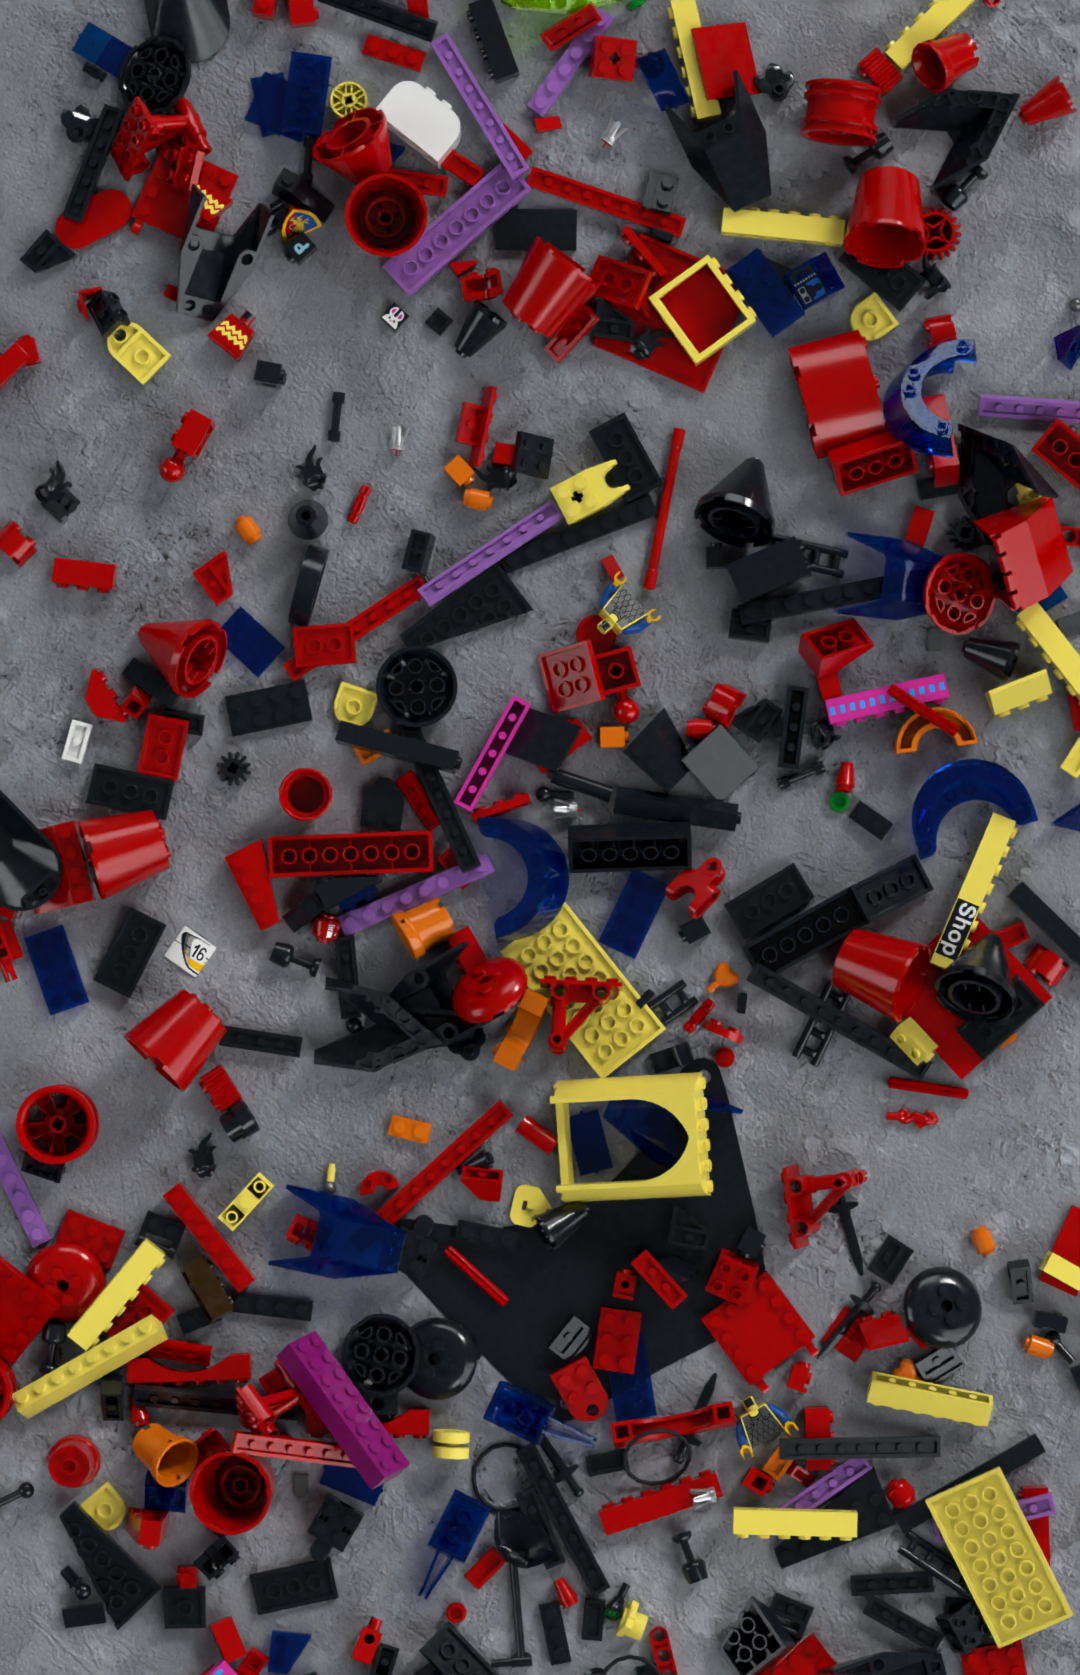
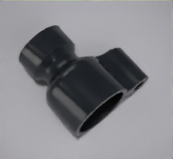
M281 198L270 204L274 219L268 231V236L275 234L277 229L281 230L282 223L288 214V210Z

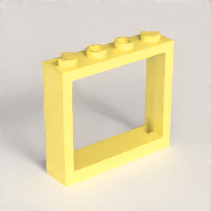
M709 255L702 258L648 298L696 366L756 323L755 317L757 316L750 306L747 308L742 302L745 299L740 291H734L731 287L733 282L726 273L724 275L719 270L721 266L716 258L713 257L711 259ZM707 265L747 320L699 354L663 305L660 298Z

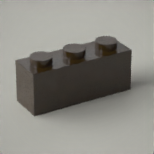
M203 1255L184 1265L180 1272L206 1319L211 1324L230 1314L234 1309V1302L229 1294L226 1295L223 1290L224 1284L220 1277L215 1276L212 1262L209 1259L206 1260Z

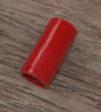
M528 1115L525 1116L515 1132L519 1133L547 1155L550 1154L558 1143V1137Z

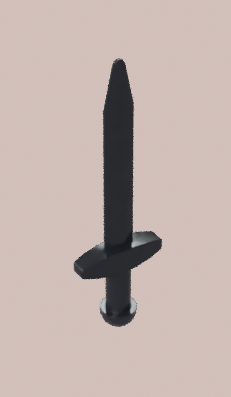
M843 1195L838 1200V1204L829 1210V1213H840L853 1263L862 1276L863 1258L850 1210L857 1207L859 1203L857 1201L846 1202L845 1195Z
M871 1283L870 1289L862 1299L854 1294L850 1295L851 1300L856 1305L823 1344L817 1360L823 1358L834 1348L863 1311L871 1315L875 1313L868 1303L878 1291H881L882 1286L879 1283Z
M714 1373L704 1386L694 1410L708 1405L715 1388L717 1373ZM695 1434L683 1436L691 1445H702V1443L694 1437ZM683 1441L679 1446L676 1456L673 1455V1461L677 1464L684 1462L683 1458L687 1451Z
M524 1415L529 1431L559 1472L554 1478L555 1483L565 1480L574 1492L573 1495L575 1497L582 1496L584 1489L583 1487L580 1488L572 1476L579 1465L574 1464L567 1467L540 1427L529 1416Z

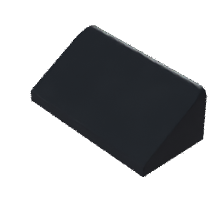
M1080 612L1055 620L1058 629L1065 638L1080 634Z
M104 1602L62 1608L65 1628L106 1623Z

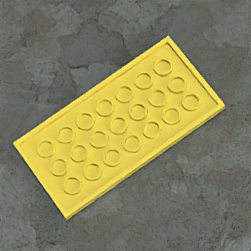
M565 901L500 951L504 957L513 958L523 965L528 977L527 986L530 989L550 999V988H540L539 981L544 979V976H556L557 980H565V977L570 976L577 977V980L585 981L587 977H593L603 982H606L607 978L618 979V982H622V992L611 991L608 1004L598 1006L570 1037L572 1043L600 1078L607 1077L666 1030L647 1004L641 1009L636 1005V1001L641 996ZM558 989L555 991V995L557 996H563L565 994V990ZM598 991L596 993L598 998H604L607 995L605 991ZM569 1002V1007L566 1009V1025L586 1003ZM549 1003L546 1007L548 1008L547 1011L552 1016V1007H550Z
M1000 1466L925 1500L998 1648H1002L1073 1617V1612Z

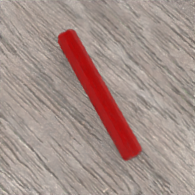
M892 684L888 689V695L954 737L959 731V726L896 685Z
M889 1077L888 1087L893 1089L959 1099H967L969 1094L967 1088Z
M450 1245L445 1249L444 1254L500 1306L503 1307L509 1301V1298L453 1246Z

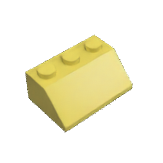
M1041 670L986 692L985 697L993 716L999 715V718L1011 714L1010 710L1016 707L1018 711L1029 707V702L1036 700L1037 703L1049 699L1048 695L1052 693L1047 670Z

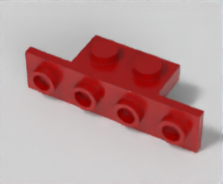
M494 386L484 387L481 406L462 402L454 442L472 446L469 461L470 467H481L485 458L484 448L489 438L488 428L493 419L492 408L497 399V387Z

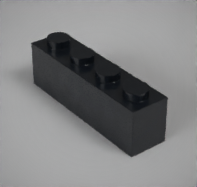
M478 0L468 4L469 10L466 11L469 22H474L476 29L473 30L476 41H481L483 46L480 52L483 60H488L490 65L487 68L490 79H495L496 84L519 76L517 64L493 0Z
M787 686L777 768L799 769L809 691L807 687Z

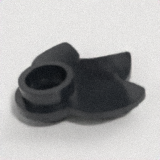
M770 63L767 66L764 76L754 77L757 89L762 93L769 94L770 98L776 102L786 99L789 92L788 89L793 86L795 80L791 71L783 73L780 66L775 63ZM775 89H780L782 92L778 93Z
M86 103L76 107L73 112L64 109L61 114V123L67 129L66 135L74 143H80L86 136H92L99 120L98 118H90V111ZM74 129L79 130V136L76 137L73 135Z
M483 1028L476 1029L447 1045V1047L453 1054H460L463 1059L473 1061L479 1057L480 1047L486 1041L485 1031ZM472 1047L473 1052L467 1053V1048Z

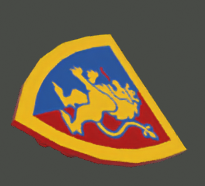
M291 206L288 208L289 212L282 223L281 233L286 243L295 239L302 231L306 234L322 225L319 218L313 212Z

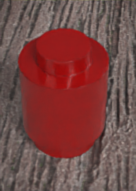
M692 718V720H687L686 736L691 737V739H703L716 727V724H712V719Z

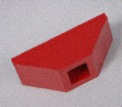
M91 670L85 700L95 716L120 723H128L127 717L129 714L120 709L116 701L119 697L113 688L109 689L105 682L108 679L103 671Z

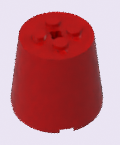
M881 166L872 168L860 176L844 237V248L847 254L854 255L857 262L876 268L904 267L906 262L918 261L926 251V235L920 183L918 178L910 171L899 167Z
M382 173L366 178L353 189L345 207V222L351 238L364 251L376 256L392 257L407 252L421 239L427 224V206L423 195L412 182L395 174ZM382 213H385L386 216H391V219L388 220L389 223L385 224L384 221H380L379 218L382 217Z
M536 236L502 303L511 310L510 313L515 319L521 323L525 321L536 334L541 332L545 336L552 338L602 287L603 283L595 276L585 274V268L549 242L545 244L541 237Z
M153 810L78 821V828L89 867L94 866L96 877L93 880L101 900L170 869L168 858L171 855L165 843L166 836L163 827L161 828L159 819L156 820Z
M856 928L847 936L835 959L832 975L833 985L893 1021L901 1022L902 1016L907 1017L921 993L927 977L924 974L925 965H929L931 960V949L926 944Z
M184 989L177 992L124 1035L126 1041L145 1060L149 1058L157 1065L155 1070L182 1092L188 1088L227 1032L221 1023L222 1020L215 1013L212 1014V1008L205 1002L203 1004L200 1003L201 1000L194 993L190 994Z
M231 1451L220 1452L210 1456L198 1466L190 1482L189 1498L196 1517L210 1530L224 1535H237L253 1529L263 1520L268 1512L276 1487L275 1474L270 1464L261 1456L232 1453ZM242 1480L245 1482V1485H246V1487H244V1488L241 1487V1486H242V1483H241Z

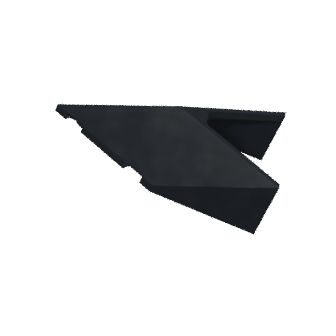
M947 88L894 118L891 124L893 128L947 132L953 142V146L930 189L931 195L988 160L1021 94Z
M958 423V431L961 432V443H958L961 488L958 489V497L972 522L1007 510L1008 491L1016 483L1033 489L1036 495L1052 498L1059 496L1015 445ZM975 526L984 544L993 545L992 539Z
M326 976L325 990L337 991L365 1015L364 1028L314 1051V1064L377 1072L387 1065L395 1064L422 1052L425 1048L442 1043L437 1036L387 993Z

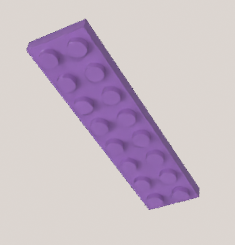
M500 163L425 228L421 239L414 247L403 254L393 256L382 267L401 289L411 297L532 191L531 187L521 176L512 181L504 166Z

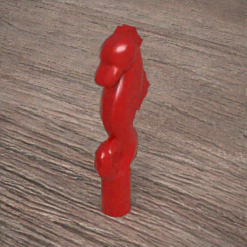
M902 1108L898 1112H886V1120H898L901 1124H909L914 1121V1124L920 1129L925 1127V1125H935L939 1119L935 1112H931L928 1109L925 1110L927 1115L920 1112L910 1114L906 1108Z

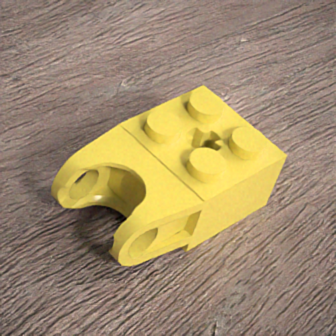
M616 459L585 469L550 488L568 525L572 526L606 508L630 490L628 484L617 488H610L606 484V474L617 465ZM576 493L583 494L580 503L574 501Z

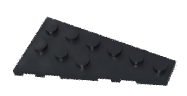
M496 562L399 636L407 647H428L534 610Z
M874 1466L822 1508L856 1510L858 1512L857 1538L852 1537V1541L896 1525ZM790 1536V1539H784L778 1544L774 1551L780 1567L783 1569L852 1541H842L840 1537H832V1540H819L818 1536H811L810 1540H801L799 1536Z
M74 1500L59 1517L69 1537L72 1538L77 1548L76 1551L79 1557L82 1558L85 1568L99 1596L102 1597L106 1610L111 1615L118 1631L161 1589V1586Z

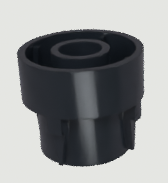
M243 1100L231 1106L219 1118L222 1127L232 1142L242 1138L245 1139L260 1130L257 1121Z

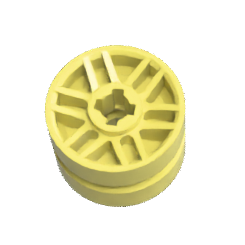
M343 82L333 89L330 96V104L333 114L339 120L349 113L367 108L368 99L365 90L359 84ZM346 101H353V104L346 105L345 103Z
M457 1429L433 1430L432 1441L441 1444L432 1445V1457L443 1459L469 1458V1447L461 1445L470 1443L469 1431Z

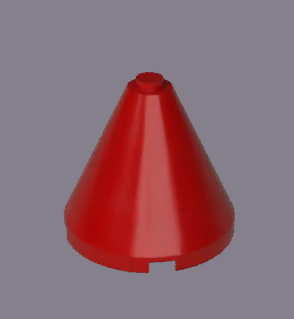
M201 619L146 623L138 630V640L171 689L184 698H194L203 693L211 685L208 680L213 672L218 674L223 665L227 652V633L221 629V624L214 620Z

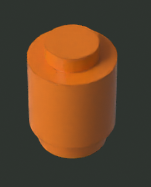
M475 488L465 490L463 505L468 506L467 508L487 512V508L492 507L493 496H490V491Z
M242 515L234 521L236 523L234 529L243 541L247 542L250 546L263 537L260 533L261 529L250 515L248 517Z
M985 1225L970 1231L972 1235L970 1238L978 1255L982 1253V1256L985 1257L994 1253L993 1248L996 1247L990 1230L986 1229Z
M1030 1334L1029 1337H1025L1022 1348L1025 1349L1026 1354L1041 1359H1050L1054 1350V1343H1051L1049 1339Z

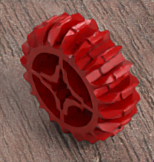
M937 206L933 207L932 212H930L929 207H925V214L923 213L924 220L929 218L940 219L935 225L924 222L926 235V251L924 254L927 257L931 255V261L935 260V255L941 261L943 259L942 253L949 257V250L955 252L956 247L954 245L960 244V241L956 238L961 237L962 233L955 230L960 229L961 225H954L958 219L957 217L949 218L952 214L951 211L947 215L943 214L945 211L944 207L941 208L940 212H937ZM945 224L950 230L949 241L945 239L946 236L942 233V228ZM940 226L937 233L939 237L934 236L928 241L931 234L929 230L933 232ZM933 242L944 245V247L939 249L927 248Z

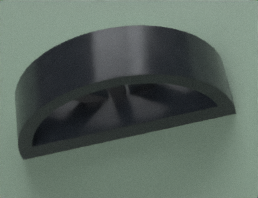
M309 545L294 590L289 623L301 627L309 626L330 550Z

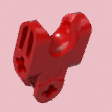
M711 857L706 859L697 870L694 868L683 870L667 886L665 895L671 900H677L683 894H695V898L688 906V911L691 917L698 919L720 896L721 890L717 886L723 882L726 876L721 861L718 858Z

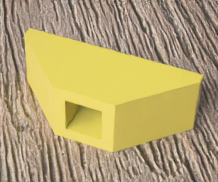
M259 1172L220 1214L218 1219L230 1230L234 1231L274 1185Z

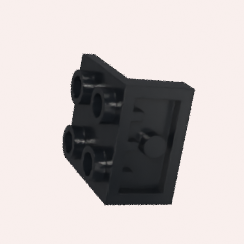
M974 1598L952 1615L940 1613L935 1617L953 1653L967 1655L992 1635Z

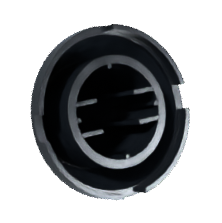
M756 457L747 458L698 500L694 517L695 519H700V527L707 534L721 542L738 547H743L744 543H754L753 547H759L767 544L772 539L775 521L765 468L760 459Z
M993 933L984 935L940 972L934 989L937 990V1000L947 1011L970 1022H975L976 1018L987 1019L986 1024L1002 1022L1012 1015L1017 997L1003 941L998 935Z

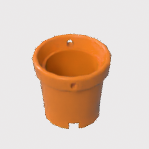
M438 897L405 912L398 911L390 916L399 938L415 961L424 957L426 951L456 932L452 928L454 923L444 906L440 908L438 903L441 901Z
M158 1423L148 1424L150 1428L147 1430L142 1428L134 1437L132 1449L135 1451V1454L133 1455L151 1472L154 1480L163 1487H175L182 1484L191 1476L199 1459V1450L195 1442L184 1436H177Z

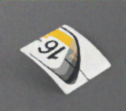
M184 926L165 953V957L192 976L197 977L216 950V947L187 926Z

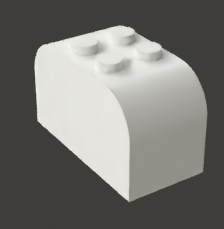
M413 81L400 82L390 90L376 110L379 111L381 109L384 112L387 128L440 169L441 163L460 143L461 127L459 118L452 111V106L444 99L442 101L438 100L435 97L436 93L429 87L423 88L420 84Z

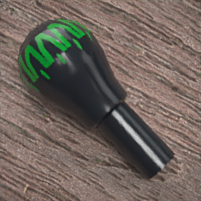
M623 1582L617 1596H614L613 1600L605 1607L604 1613L608 1620L617 1621L621 1618L625 1602L624 1598L630 1588L629 1584Z

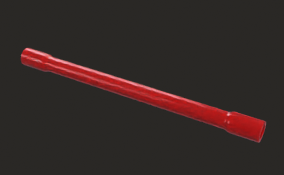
M680 428L673 429L670 444L671 450L649 564L643 588L655 590L658 565L680 452L683 447L686 430Z

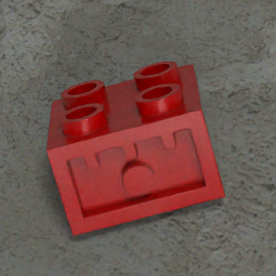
M722 1248L705 1291L743 1306L758 1273L759 1263Z

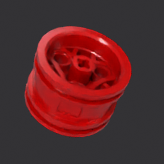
M832 78L812 79L806 82L805 88L808 91L804 93V99L807 101L806 116L801 118L800 124L803 126L799 131L801 137L818 143L846 147H866L876 144L877 138L874 135L877 134L878 127L874 124L876 109L881 107V100L879 98L882 97L883 91L880 88L862 82Z

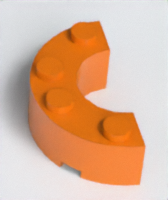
M931 708L959 726V731L954 737L949 735L953 739L955 747L978 744L976 733L965 718L950 709ZM916 713L900 728L895 741V755L916 752L918 741L925 732L942 729Z
M530 988L525 989L522 997L519 999L521 1002L517 1004L513 1012L516 1015L513 1022L510 1021L505 1029L507 1035L501 1044H496L492 1053L495 1055L494 1062L514 1072L522 1062L523 1055L528 1051L548 1009L546 1006L550 1003V998Z

